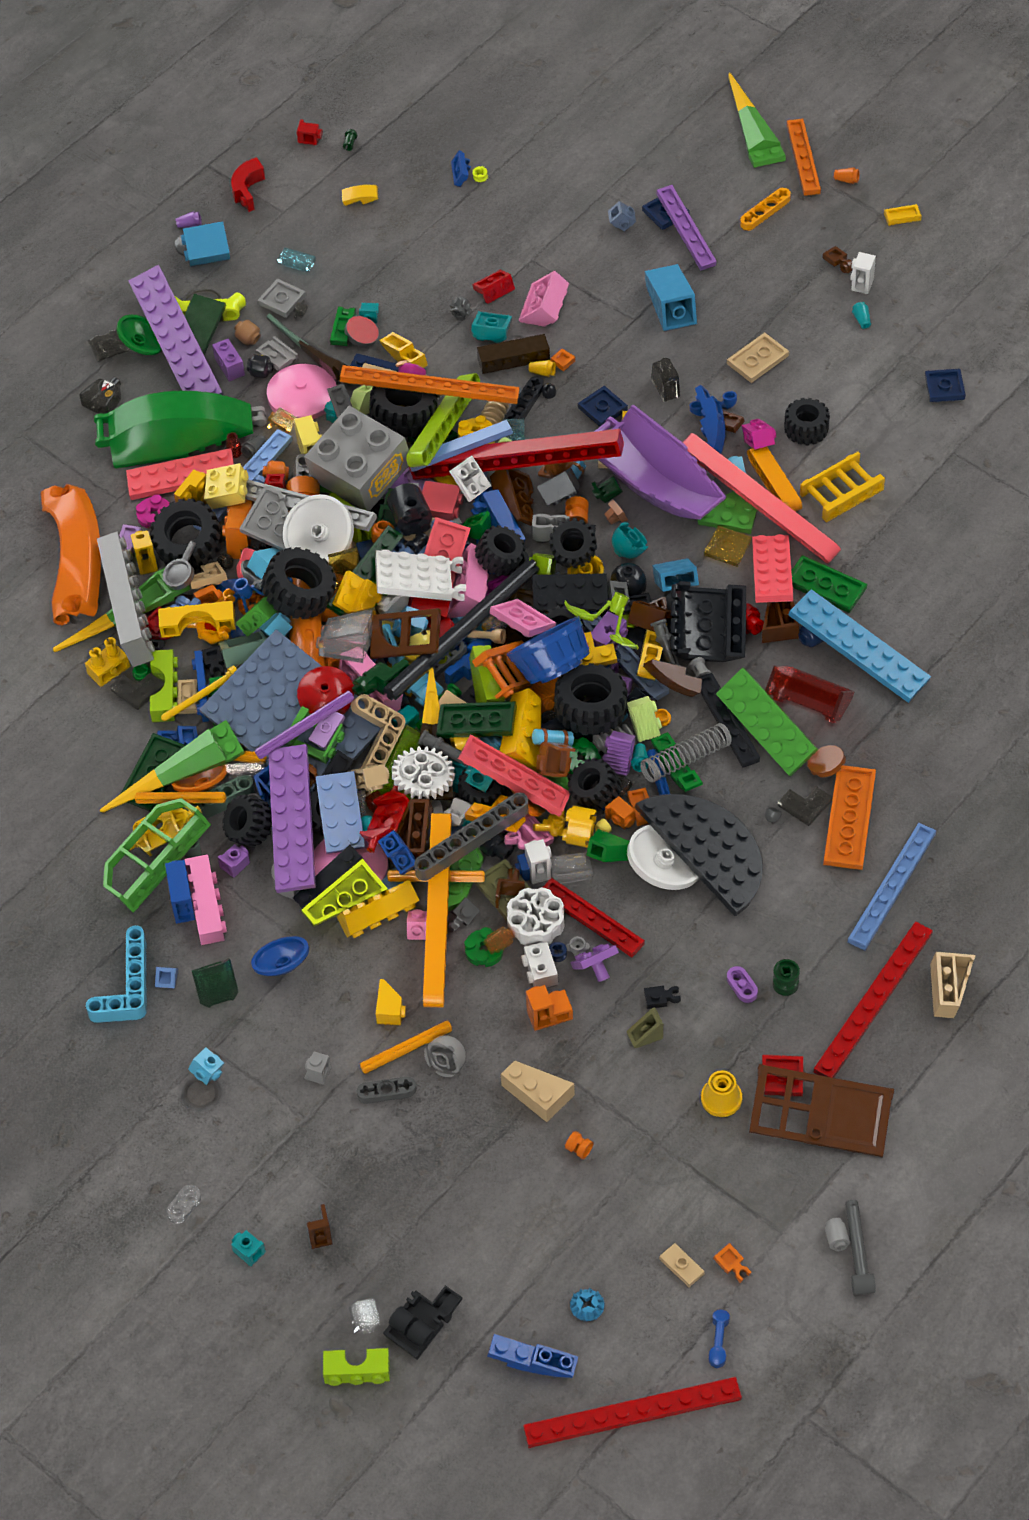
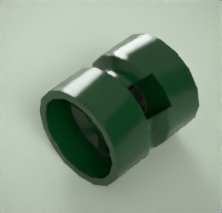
M783 959L774 966L773 988L782 996L792 995L798 989L800 968L795 961Z

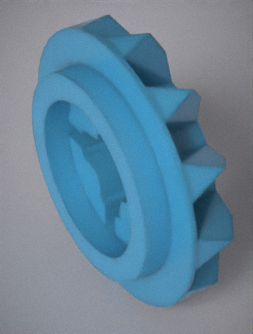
M591 1288L586 1290L580 1289L579 1292L573 1294L570 1301L571 1312L582 1321L595 1320L604 1311V1299L598 1291H593ZM591 1300L592 1307L586 1306L583 1308V1301L588 1302Z

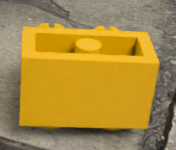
M109 637L108 641H104L106 648L103 651L98 647H94L93 651L90 650L89 655L91 658L85 662L87 674L100 687L130 668L128 657L116 644V639L113 637Z

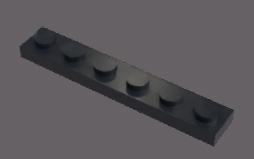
M713 673L698 677L702 679L701 695L717 724L722 723L728 728L732 739L730 747L742 768L760 762V756L739 719L716 695L721 687Z

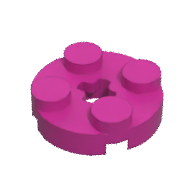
M153 495L140 502L136 506V516L139 524L145 528L151 527V523L155 522V514H151V512L157 511L160 514V509L164 506L168 507L169 502L161 498L160 495Z

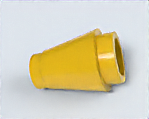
M551 360L529 363V372L545 377L554 376L556 364Z

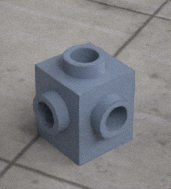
M620 201L608 210L610 223L616 228L626 231L636 222L634 209Z

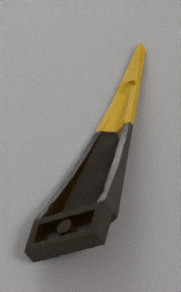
M432 667L428 674L420 736L424 730H428L430 734L437 737L440 707ZM424 745L420 746L421 750H424L426 747ZM453 785L449 786L448 792H443V796L437 794L436 799L432 796H429V799L453 800Z

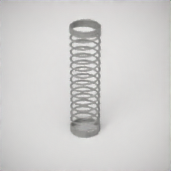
M718 723L704 732L695 734L679 744L670 746V748L642 760L641 771L649 782H656L661 777H665L666 774L670 775L671 772H675L676 769L680 770L681 767L684 768L686 765H690L691 762L695 763L701 757L705 758L706 755L715 753V750L719 751L720 748L729 746L732 740L731 734L724 724ZM718 726H719V727L723 730V732L725 733V736H726V739H727V744L725 743V739H724L723 734L718 730ZM709 731L713 733L714 740L716 744L719 746L718 749H716L715 743L709 735ZM704 734L708 736L709 742L711 746L714 748V751H711L708 741L704 738ZM700 736L703 738L704 744L708 749L709 754L706 753L702 742L699 740ZM694 739L698 740L699 747L704 753V756H701L700 750L698 746L695 744ZM690 741L693 743L694 749L696 753L699 755L698 759L695 756L694 750L690 746ZM685 744L688 745L689 751L693 756L694 761H691L690 755L685 748ZM680 746L683 748L689 763H686L685 757L680 751ZM675 748L678 750L680 758L684 762V766L681 765L680 760L677 754L675 753ZM670 751L673 752L674 758L678 763L679 768H676L675 762L673 758L670 756ZM665 753L668 755L669 760L672 766L674 767V771L671 770L670 764L665 758ZM660 756L663 757L665 765L669 769V773H666L665 767L663 763L660 761ZM655 758L658 760L659 765H660L662 771L664 772V775H663V776L661 775L660 769L658 768L657 764L655 763ZM645 762L648 763L649 770L654 779L647 772Z

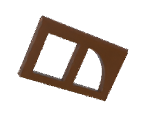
M437 608L373 615L370 658L378 659L438 653L441 610ZM431 616L429 644L409 646L411 618ZM402 619L400 646H393L386 640L383 634L382 621Z

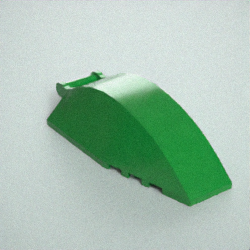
M201 391L152 393L130 400L109 413H100L94 416L97 431L95 445L98 448L110 446L114 468L185 458L189 456L188 453L199 450L202 452L205 451L207 446L213 444L219 446L222 445L221 442L230 438L236 440L254 433L250 403L221 394ZM108 423L109 437H104L103 424Z

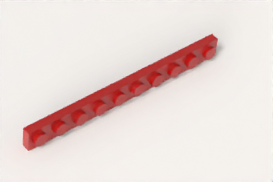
M915 921L816 1064L813 1073L831 1078L836 1076L932 936L933 930Z
M736 1377L528 1423L524 1424L523 1428L528 1448L731 1403L741 1400L742 1396Z

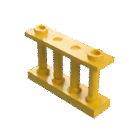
M859 452L848 455L842 461L801 483L800 496L804 497L810 493L823 506L822 519L826 523L884 490L885 478L881 474L871 477L859 465ZM854 469L866 482L857 486L846 472ZM839 477L851 491L843 494L831 481ZM825 485L837 499L828 502L816 489Z

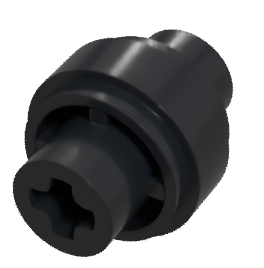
M503 830L482 844L480 850L487 856H498L501 860H504L512 854L514 847L512 845H505L504 839L508 832Z

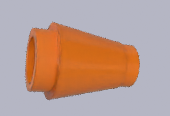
M855 167L834 171V180L850 184L859 182L860 171L855 169Z

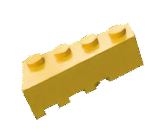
M528 688L511 696V701H515L517 705L513 736H502L499 751L537 772L536 762L537 755H539V745L533 743L532 732L534 729H541V697Z

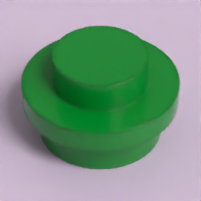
M146 664L135 666L132 670L133 678L137 681L147 680L151 676L150 668Z

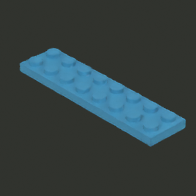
M812 589L789 611L788 615L908 703L931 678L925 671Z

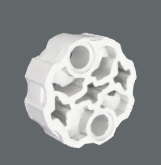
M542 887L539 889L526 888L519 891V894L515 898L510 899L507 905V927L510 935L516 937L521 944L526 946L545 941L548 944L552 943L553 939L561 935L564 929V905L562 900L554 896L551 890Z

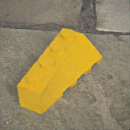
M407 880L385 891L383 894L370 898L365 903L362 902L350 910L343 911L337 916V919L346 937L353 936V938L364 934V929L370 927L372 930L382 925L380 921L386 918L390 921L399 916L398 912L402 910L408 912L416 908L415 904L420 900L410 880Z

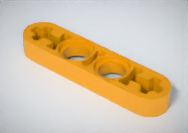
M787 188L777 189L742 215L740 219L741 228L747 231L754 229L788 204L791 198L790 190ZM769 203H774L775 206H772V207H771V206H768L767 204H769ZM756 212H763L764 214L757 215Z

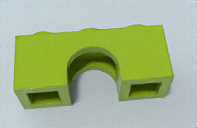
M388 1348L367 1349L366 1360L357 1366L350 1365L347 1362L345 1350L323 1351V1377L325 1384L338 1386L341 1383L360 1385L363 1382L382 1384L385 1381H390V1356Z

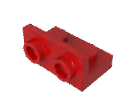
M501 269L472 284L474 291L483 294L487 304L515 289L511 274Z

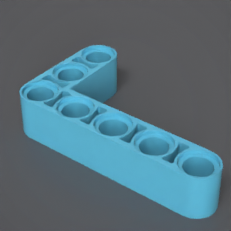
M131 926L126 931V995L99 996L88 999L86 1009L88 1017L92 1022L138 1020L146 1015V939L144 931L140 926Z

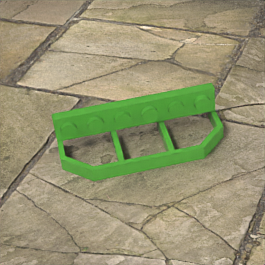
M182 798L157 804L105 862L104 888L134 913L166 877L165 863L175 860L180 861L211 824L197 808ZM182 807L195 814L173 839L152 825L162 813ZM148 829L169 843L149 866L129 852L132 846ZM125 855L144 868L145 871L125 894L121 895L112 888L113 868Z

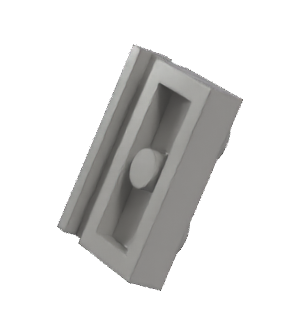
M274 336L271 341L268 340L257 348L256 354L269 356L271 362L274 363V368L280 371L292 364L293 360H297L298 354Z

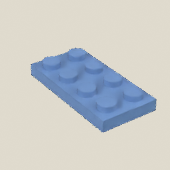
M354 771L316 776L326 854L342 852L348 845H351L355 850L365 848L364 838L359 834L360 831H363Z

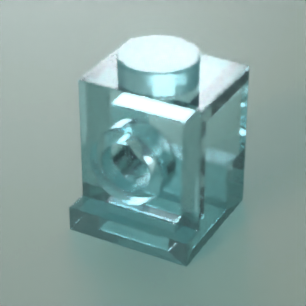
M524 418L503 419V421H508L513 434L506 436V438L512 441L525 440Z

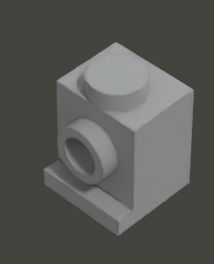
M313 1052L305 1064V1070H307L304 1077L305 1080L324 1085L331 1069L329 1056Z

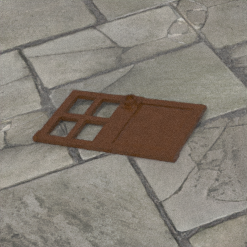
M759 1064L749 1133L883 1157L891 1100L894 1095L893 1088ZM767 1074L787 1078L784 1100L764 1096ZM794 1079L814 1083L810 1105L790 1101ZM762 1103L783 1107L779 1129L759 1126ZM789 1108L809 1112L806 1134L785 1131Z

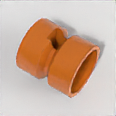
M580 496L567 499L565 502V515L569 516L570 521H573V518H577V521L584 520L585 524H587L588 501Z

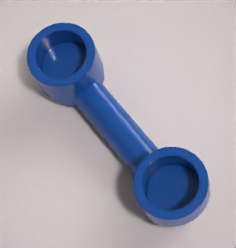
M733 391L725 392L723 394V401L720 402L722 409L733 407L737 402V394ZM698 401L691 402L689 405L690 412L697 416H703L701 412L703 408Z
M722 1309L713 1312L712 1322L716 1326L714 1347L709 1352V1363L715 1368L724 1366L726 1362L723 1337L724 1327L729 1324L730 1315Z

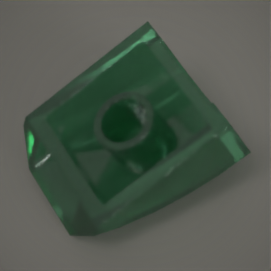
M230 958L191 970L195 990L201 1005L211 1008V1006L225 1001H233L238 994V987Z

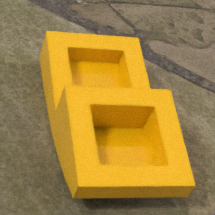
M358 185L342 189V202L345 206L357 201H361L364 205L378 199L377 185Z

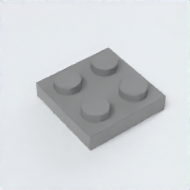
M276 279L258 299V305L287 318L306 297V292Z

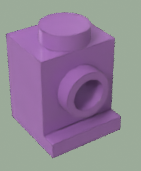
M234 844L223 855L218 856L219 867L233 878L236 877L250 863L248 850L242 845L238 847Z

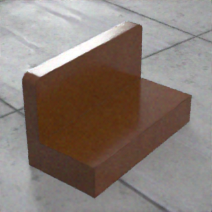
M633 601L628 623L655 632L650 624L665 618L672 619L671 611L644 601Z
M325 1204L320 1205L323 1219L307 1222L312 1249L332 1245Z

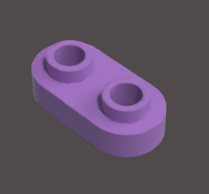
M739 966L730 968L727 972V982L737 997L745 1003L755 1001L758 995V988L746 970Z

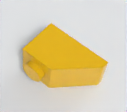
M380 979L376 1006L377 1024L401 1025L402 1018L406 1016V1006L402 1004V997L384 979Z

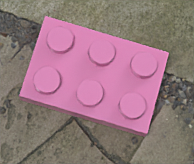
M519 599L491 606L490 614L508 624L511 628L521 632L525 637H533L556 626L555 621Z

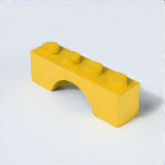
M233 601L158 609L159 629L162 638L181 636L183 630L195 622H207L213 625L217 632L222 625H227L230 630H236Z

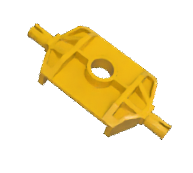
M197 805L195 808H197L202 813L200 807ZM182 808L162 813L152 825L156 827L159 823H163L159 830L173 839L195 814L190 810L187 811ZM144 818L134 823L133 831L144 820ZM148 829L130 850L139 847L147 855L152 856V850L167 842Z

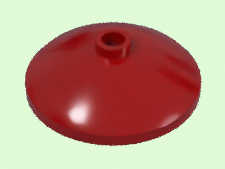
M321 666L307 672L299 682L297 689L299 705L309 709V713L312 714L347 691H350L354 696L352 691L353 684L350 677L336 667ZM327 686L328 689L323 690L322 687ZM351 702L336 712L342 715L345 714L351 707Z

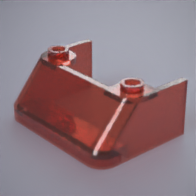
M774 665L765 691L773 696L772 699L782 703L784 700H789L822 713L825 716V720L832 723L841 720L855 693L848 688L787 665Z

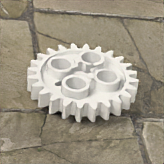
M418 746L417 751H415L411 747L410 753L404 750L403 756L398 755L397 760H394L392 780H394V786H398V791L404 790L405 795L410 793L411 799L415 796H418V799L422 797L429 799V796L436 799L437 794L443 796V792H448L449 786L453 785L455 768L452 767V761H448V756L442 757V751L435 753V748L428 751V746L424 750H421L420 746Z

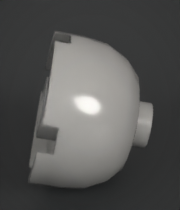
M446 1035L439 1036L431 1041L424 1050V1057L429 1067L433 1066L437 1069L435 1073L443 1077H453L463 1067L466 1061V1051L460 1041Z

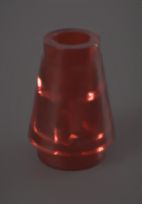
M231 432L227 435L226 449L231 448L233 458H238L242 454V445L237 434Z

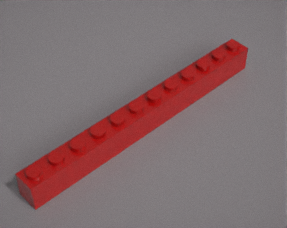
M612 429L484 444L412 472L410 469L413 480L452 476L449 471L471 455L482 472L622 456L624 441L621 430Z

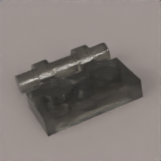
M113 329L109 330L106 334L100 336L98 334L93 336L94 338L88 339V344L91 346L98 362L130 351L120 340L117 331Z

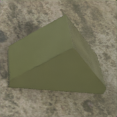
M653 1007L626 1032L634 1048H639L663 1039L664 1024L656 1008Z

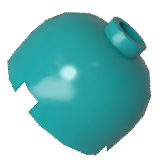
M623 522L615 529L611 541L614 552L619 557L637 558L648 548L646 546L648 543L647 539L636 527L632 529L628 527L629 523Z

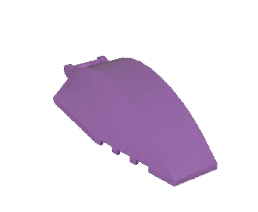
M635 405L630 407L620 423L610 416L603 425L595 430L603 431L609 428L611 430H621L624 441L622 456L598 460L610 469L629 489L657 508L679 517L701 520L726 499L725 494L717 484L709 479L704 468L701 469L697 464V459L694 456L692 457L687 451L686 445Z

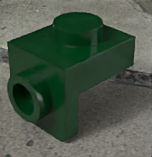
M614 476L600 485L595 481L591 483L594 488L592 490L594 496L597 499L600 498L604 503H607L623 492Z

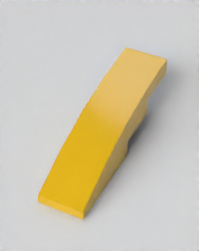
M646 629L636 676L655 681V678L643 666L644 663L652 659L660 661L663 647L660 646V643L656 642L657 636L655 632Z

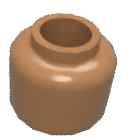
M250 320L239 321L234 328L236 330L235 337L246 346L254 345L260 339V328Z

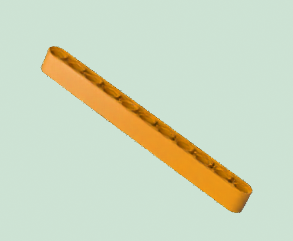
M431 813L430 849L451 836V813ZM450 866L428 880L423 1007L444 1008Z

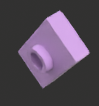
M335 712L320 721L308 740L326 750L339 725L343 723L345 716Z

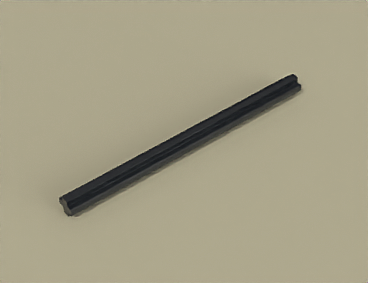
M532 559L525 561L439 638L438 653L420 655L386 685L383 691L387 694V698L391 701L393 699L397 700L491 615V606L505 603L532 578V575H536L540 571V568L536 566L537 563Z

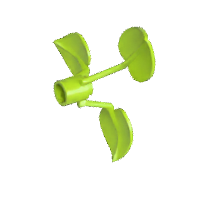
M615 592L612 600H608L596 614H590L583 609L571 606L565 600V606L572 614L588 621L597 619L610 606L609 610L619 617L615 635L610 634L609 637L622 646L636 650L639 649L637 644L635 645L632 641L619 634L622 618L627 620V627L634 628L635 626L628 623L629 615H623L624 608L629 599L626 595Z

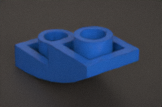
M395 830L378 841L386 856L393 861L400 875H404L414 868L415 857Z

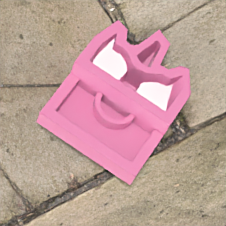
M529 814L525 816L526 821L516 833L507 831L508 834L505 835L504 839L505 845H518V848L525 850L524 844L533 840L543 839L546 846L554 841V837L549 832L533 831V824L541 823Z

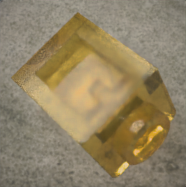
M279 407L276 412L272 411L267 420L270 423L267 428L270 429L272 425H275L289 434L295 423L294 419H297V417Z

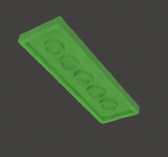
M742 667L716 693L789 776H792L818 750L745 668Z

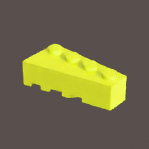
M361 859L306 905L301 912L315 927L347 909L350 910L378 894L385 893L388 888L367 863Z

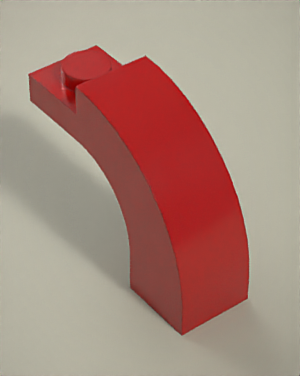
M257 157L241 164L235 170L231 179L234 202L236 204L240 202L243 207H246L248 212L255 210L253 197L248 191L249 187L265 180L264 167Z

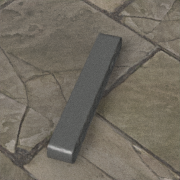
M521 792L513 794L420 855L414 862L416 877L422 881L431 879L526 816L529 811L528 797Z

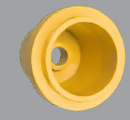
M716 1071L704 1085L701 1092V1103L708 1113L717 1117H727L737 1112L742 1104V1091L737 1085L735 1077L730 1072Z

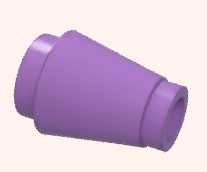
M193 211L176 218L177 227L189 228L202 225L200 213Z

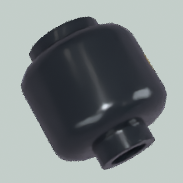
M254 354L248 359L247 371L250 372L251 376L267 378L269 373L273 372L274 363L271 362L269 356Z

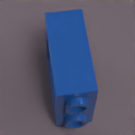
M185 860L165 863L176 924L195 920Z

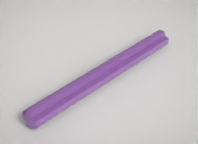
M350 691L345 692L255 750L256 756L259 759L266 757L269 752L280 748L354 700L353 694Z

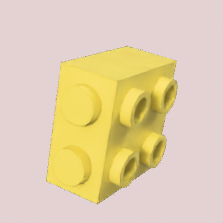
M312 415L294 419L297 444L301 454H307L322 437L321 434H318V423L313 421Z
M240 463L207 470L204 499L211 509L245 503V496L247 495L246 483L249 479L247 470H244Z

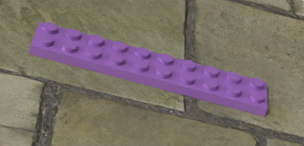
M157 265L130 279L129 283L182 391H201L224 395L160 266Z

